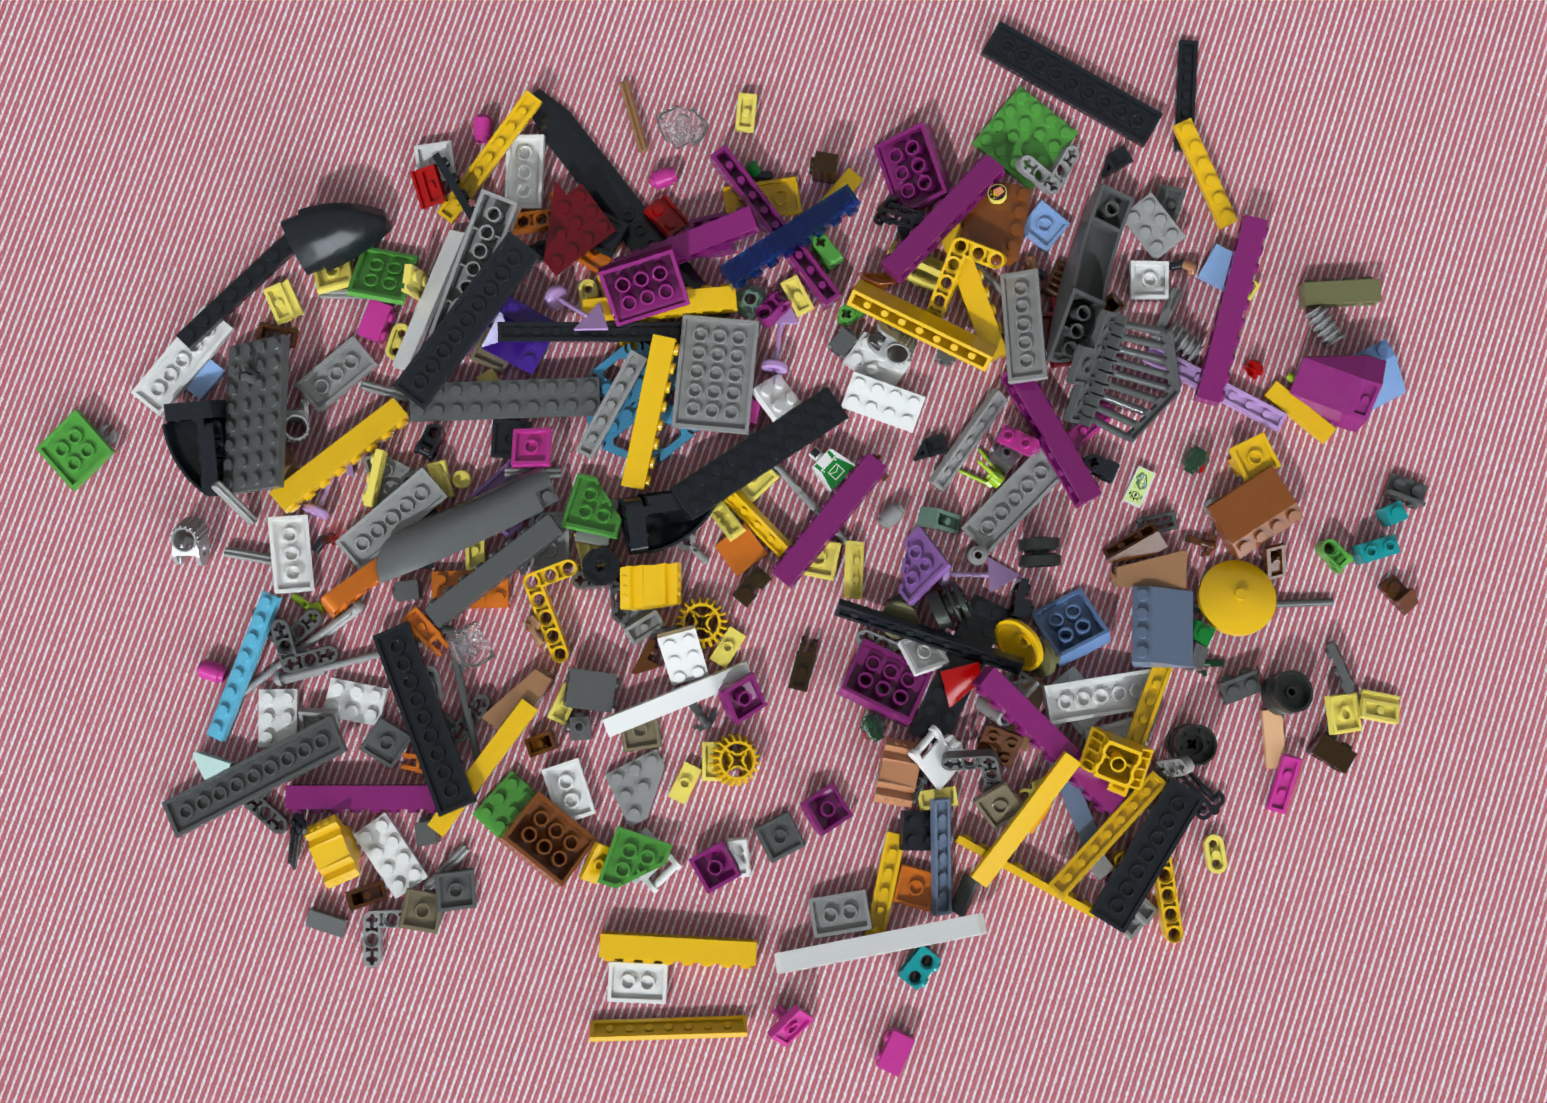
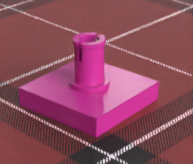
M551 428L513 429L511 466L551 467L553 430Z
M782 1004L776 1006L779 1011L775 1008L772 1010V1013L779 1021L767 1031V1034L773 1040L787 1047L815 1019L796 1004L788 1012Z

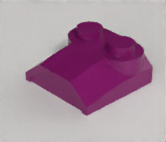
M753 672L732 683H724L718 690V697L727 716L736 725L768 705L764 700Z
M834 782L800 803L802 811L811 826L820 836L825 835L854 815L835 787Z
M723 840L689 859L708 894L742 875L736 859Z

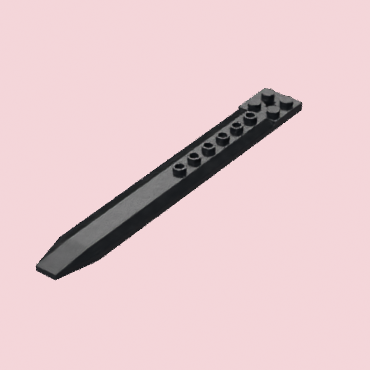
M541 89L535 91L533 95L543 102L532 117L539 133L545 135L547 145L579 185L583 184L600 209L629 224V228L622 240L630 250L645 249L653 242L666 240L664 234L644 213L645 206L573 115ZM688 261L679 265L685 287L700 289L701 286L706 285ZM730 313L713 314L706 317L728 318Z

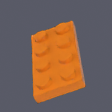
M475 570L431 571L432 599L435 597L437 599L444 595L443 591L451 585L454 587L459 583L458 579L465 574L469 575ZM509 577L468 609L510 608Z

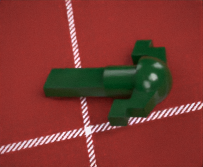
M1206 659L1203 667H1224V659ZM1197 670L1198 674L1207 676L1206 670Z

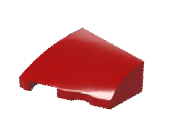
M979 662L940 671L948 707H953L975 687L972 682L981 673Z

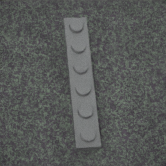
M633 350L629 352L575 451L591 460L594 459L646 366L647 358Z
M993 388L929 478L928 481L937 490L945 491L1008 402V399L998 389Z

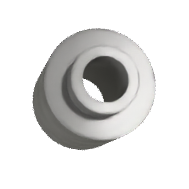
M898 502L890 503L877 515V522L883 529H891L903 518L906 512Z
M981 546L972 547L966 554L967 562L972 566H980L987 560V551ZM975 552L981 555L980 559L975 558Z

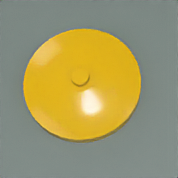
M1228 560L1213 566L1203 576L1197 592L1198 605L1203 617L1212 627L1227 635L1246 636L1259 631L1271 620L1276 609V592L1269 577L1257 566L1241 560Z

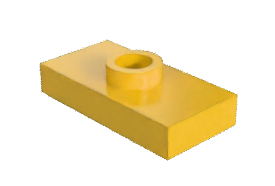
M595 841L578 876L580 879L594 884L598 883L610 846Z

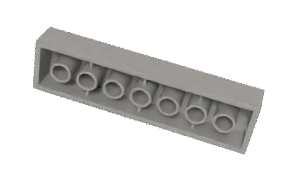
M481 189L428 335L433 333L509 231L513 232L522 208L521 204Z

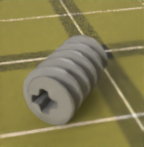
M1322 306L1305 315V319L1312 318L1308 324H1316L1313 332L1320 331L1317 338L1324 337L1321 344L1328 343V347L1343 338L1345 333L1338 334L1341 327H1333L1337 323L1336 320L1330 321L1333 314L1326 315L1325 313L1329 308H1321Z
M1176 320L1168 330L1173 331L1174 343L1177 345L1176 352L1183 350L1181 356L1189 355L1187 361L1190 362L1204 346L1200 347L1201 340L1194 342L1195 335L1188 337L1190 331L1183 332V325L1176 328L1178 324Z

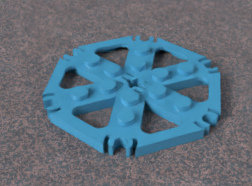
M638 342V349L635 352L647 358L651 345L643 342L644 350H642V345ZM631 344L627 345V349L629 352L632 350ZM625 345L590 372L600 377L601 398L605 397L613 381L605 378L604 372L619 359L626 360L629 352L626 353ZM674 356L673 363H676L674 375H670L669 382H672L670 393H666V398L675 391L679 356ZM646 366L601 444L602 446L606 442V445L601 449L626 459L628 451L616 447L614 439L634 424ZM667 404L666 412H662L661 419L664 420V423L671 425L673 405ZM587 416L588 426L594 416ZM680 429L681 436L666 448L658 447V450H654L655 464L658 463L657 455H659L660 462H662L695 435L688 432L690 429Z

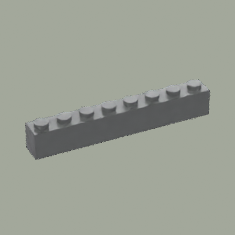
M544 514L535 520L536 524L531 528L527 526L521 530L518 538L508 540L504 544L505 548L501 551H494L489 555L490 559L485 563L480 562L473 568L475 571L458 579L459 583L454 587L452 585L447 587L443 591L444 595L438 599L435 597L427 603L428 607L424 610L437 627H445L563 536L564 532L549 514L546 516Z

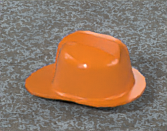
M858 273L863 281L884 291L887 290L889 284L898 283L887 273Z

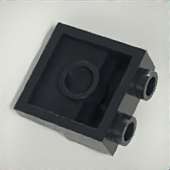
M1020 578L1015 582L1008 617L1026 623L1029 616L1032 617L1034 605H1032L1033 600L1025 599L1026 596H1029L1031 585L1028 584L1029 579Z

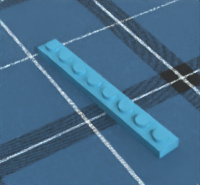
M263 591L206 733L219 741H226L270 632L271 624L283 599L268 591Z

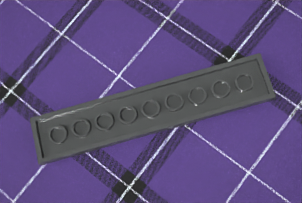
M600 377L446 382L425 410L409 399L410 422L594 416L601 404Z
M330 715L162 802V805L176 838H180L349 750L334 716Z

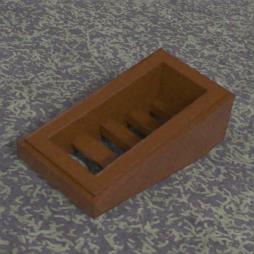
M1060 259L1057 260L1041 289V293L1050 298H1057L1058 291L1048 287V285L1050 284L1059 289L1060 285L1053 282L1052 278L1061 282V278L1055 275V272L1063 275V271L1058 269L1060 265L1065 268L1066 262Z
M260 322L256 340L265 339L266 330H269L268 338L272 337L273 331H277L276 336L281 335V332H285L284 335L287 336L289 333H292L289 348H296L299 330Z

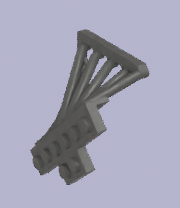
M1101 309L1096 319L1095 329L1090 336L1089 346L1078 344L1073 354L1074 358L1071 366L1067 371L1065 382L1075 384L1071 391V398L1065 409L1063 420L1090 428L1094 424L1126 441L1134 442L1180 394L1181 389L1173 331L1128 321V316ZM1130 329L1162 336V342L1126 334L1124 331ZM1125 341L1164 351V356L1122 346L1120 342ZM1117 353L1160 363L1166 365L1167 371L1115 356ZM1112 365L1168 379V385L1112 369ZM1108 376L1119 378L1166 393L1162 397H1157L1108 381L1107 379ZM1104 388L1154 403V405L1147 409L1103 391ZM1100 399L1144 416L1139 421H1136L1100 405ZM1096 411L1132 428L1125 432L1095 416Z

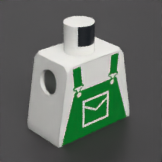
M817 447L809 453V456L816 462L812 466V471L829 493L856 466L831 448L825 454Z

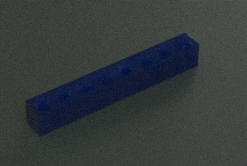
M848 184L721 265L719 272L731 290L743 288L747 284L746 281L752 277L753 279L758 278L766 268L769 267L771 269L779 264V260L783 257L789 258L795 253V249L800 246L801 248L806 247L815 236L817 238L823 236L829 227L833 226L834 228L843 222L842 219L846 216L852 217L859 211L860 201Z

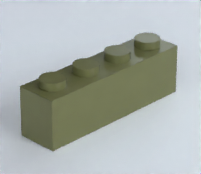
M1366 276L1360 280H1354L1353 277H1346L1341 281H1335L1334 278H1327L1321 282H1316V279L1305 280L1304 283L1298 286L1299 309H1314L1322 306L1321 308L1376 305L1382 301L1380 279Z

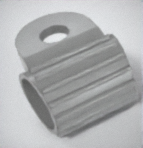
M878 320L877 328L880 333L870 334L867 339L869 348L893 364L900 365L905 364L906 361L909 362L918 344V339Z
M303 396L301 399V410H287L286 425L290 422H298L305 428V434L299 438L291 437L286 432L287 444L299 445L301 442L304 443L305 439L309 436L311 429L309 428L310 423H308L307 396Z
M190 515L188 518L185 517L171 531L170 542L172 543L173 561L176 565H183L186 557L196 556L197 564L205 566L210 555V542L207 535L209 531L206 521H203L202 518H197V516L192 517Z

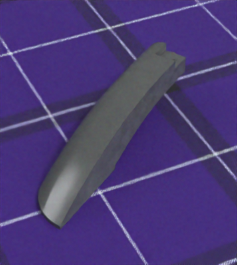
M1103 183L1095 186L1090 202L1085 205L1065 264L1048 339L1046 360L1050 362H1070L1074 358L1073 354L1078 344L1089 346L1090 336L1097 323V316L1100 314L1101 309H1105L1107 303L1105 300L1111 269L1135 198Z
M542 466L534 467L494 488L440 512L431 514L392 534L381 546L376 561V570L380 583L422 568L479 543L543 511V508L559 501L548 474Z

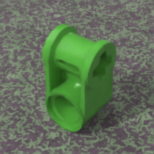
M817 234L814 236L811 249L826 271H831L844 261L842 254L826 235ZM817 242H819V243H822V242H823V243H824L823 247H822L821 245H820V246H817Z
M846 303L839 309L837 321L841 326L848 327L866 314ZM843 314H844V315H848V314H849V315H850V316H849V319H848L847 317H844V318H843Z
M1333 539L1320 540L1315 545L1317 555L1337 574H1341L1343 572L1342 569L1348 563L1354 561L1353 557ZM1326 543L1329 545L1330 548L1328 553L1324 550V545Z

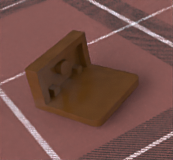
M987 724L982 736L977 738L975 750H995L998 753L1000 765L1011 768L1024 737L996 725Z

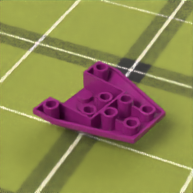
M1369 355L1303 356L1289 393L1337 427L1357 432L1368 420L1381 390L1387 361Z

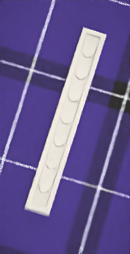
M449 230L392 366L394 368L405 370L420 350L442 299L465 236L464 232Z
M745 660L602 718L609 737L716 695L720 686L724 683H732L750 673L749 666Z

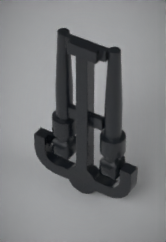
M889 196L877 208L874 223L878 226L886 223L913 229V225L919 216L922 215V212L897 203L899 198L896 196ZM902 211L914 213V215L905 214ZM885 213H886V214H890V215H893L894 217H889V216L886 217V215H883V214H885ZM898 217L908 219L911 223L907 224L897 219Z
M1192 772L1188 775L1200 787L1199 789L1185 776L1176 777V780L1181 778L1194 792L1202 797L1204 796L1201 792L1204 791L1203 793L1210 797L1212 802H1217L1220 797V801L1216 805H1212L1205 798L1203 802L1209 807V812L1202 816L1201 814H1205L1207 809L1204 806H1200L1196 813L1199 819L1207 820L1212 815H1217L1220 812V807L1225 802V796L1220 790L1214 795L1213 791Z
M294 813L291 820L292 827H290L289 833L291 835L287 863L293 867V870L297 868L301 840L303 839V834H306L307 822L303 813Z

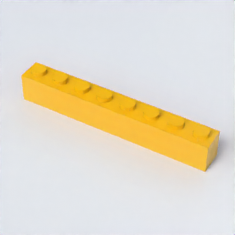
M963 220L941 242L946 256L953 240L960 237ZM952 259L950 266L956 270L959 267V263L956 259ZM967 259L957 286L975 335L998 346L991 360L993 362L1006 357L1005 340L1001 336V333L1004 331L1001 323L996 322L994 317L997 315L994 304L990 305L988 298L991 296L988 287H983L981 280H984L981 269L977 270L976 262Z
M861 279L853 288L847 305L984 372L998 347Z
M730 283L720 284V287L704 285L700 289L686 287L690 301L689 305L638 321L681 318L683 314L702 316L738 312L735 285L731 286ZM588 296L587 299L582 300L584 312L589 314L600 302L606 322H615L607 297Z
M653 334L621 486L646 491V488H649L651 485L652 476H649L650 469H654L656 458L653 455L654 450H658L659 447L658 431H662L663 428L662 412H666L667 409L666 393H670L672 382H669L671 374L674 375L676 363H673L674 356H678L680 345L677 344L678 341L674 338Z
M392 398L284 481V488L273 489L269 494L286 514L295 512L300 508L299 504L304 500L312 499L316 495L315 492L329 486L335 476L340 477L347 471L346 468L360 462L362 460L361 456L365 453L373 452L378 447L377 444L382 440L387 441L391 438L396 429L404 428L408 424V414Z
M602 931L600 933L599 958H604V961L623 959V962L632 963L635 960H643V963L652 964L654 961H662V964L666 965L682 962V965L685 966L701 963V966L704 967L721 964L723 968H732V965H740L742 969H751L752 966H756L757 939Z

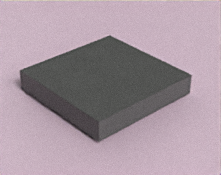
M380 716L359 747V750L393 769L411 740L407 731Z
M788 810L754 828L771 863L806 846Z
M474 868L434 872L437 912L477 907Z

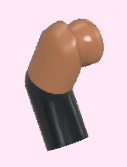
M1030 254L1025 258L1026 270L1038 268L1035 255ZM1038 268L1039 277L1041 280H1044L1047 271Z
M1185 258L1169 263L1170 272L1179 269H1185L1188 275H1194L1197 272L1196 263Z

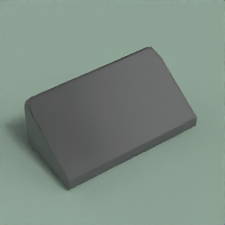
M967 874L962 876L952 899V912L961 917L966 916L979 885V882Z
M311 907L308 910L306 926L343 938L349 918Z

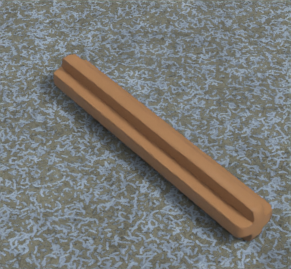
M628 80L620 82L619 85L640 153H644L649 150L630 83Z

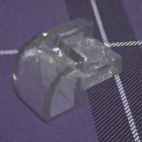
M678 105L656 115L657 125L666 142L670 141L677 150L688 144L694 147L705 137L708 131V122L694 108H679Z
M476 621L471 622L460 630L454 629L446 636L452 656L463 667L474 669L495 657L489 640L484 638L479 623Z

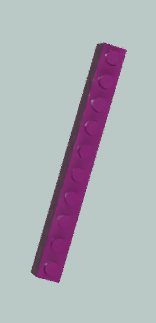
M726 144L711 154L710 163L744 206H750L754 210L761 229L823 309L826 310L837 302L841 297L840 291Z
M1246 214L1240 220L1193 401L1216 406L1224 400L1226 391H1223L1230 379L1228 370L1235 360L1233 351L1240 341L1238 332L1239 329H1242L1245 322L1243 313L1247 311L1250 300L1247 298L1254 287L1253 275H1256L1259 269L1257 260L1258 256L1261 257L1264 250L1262 241L1263 238L1267 237L1269 227H1266L1268 220Z
M986 666L972 682L976 687L975 691L981 697H986L993 709L999 710L1004 714L1002 716L1003 719L1010 724L1013 723L1017 727L1015 730L1021 736H1026L1033 748L1043 752L1042 756L1048 762L1055 763L1063 751H1066L1080 761L1082 752L995 667ZM1078 767L1068 780L1072 786L1082 790V796L1089 801L1092 800L1095 803L1094 807L1101 813L1113 814L1126 798L1106 790L1108 781L1094 776L1093 773L1081 767Z

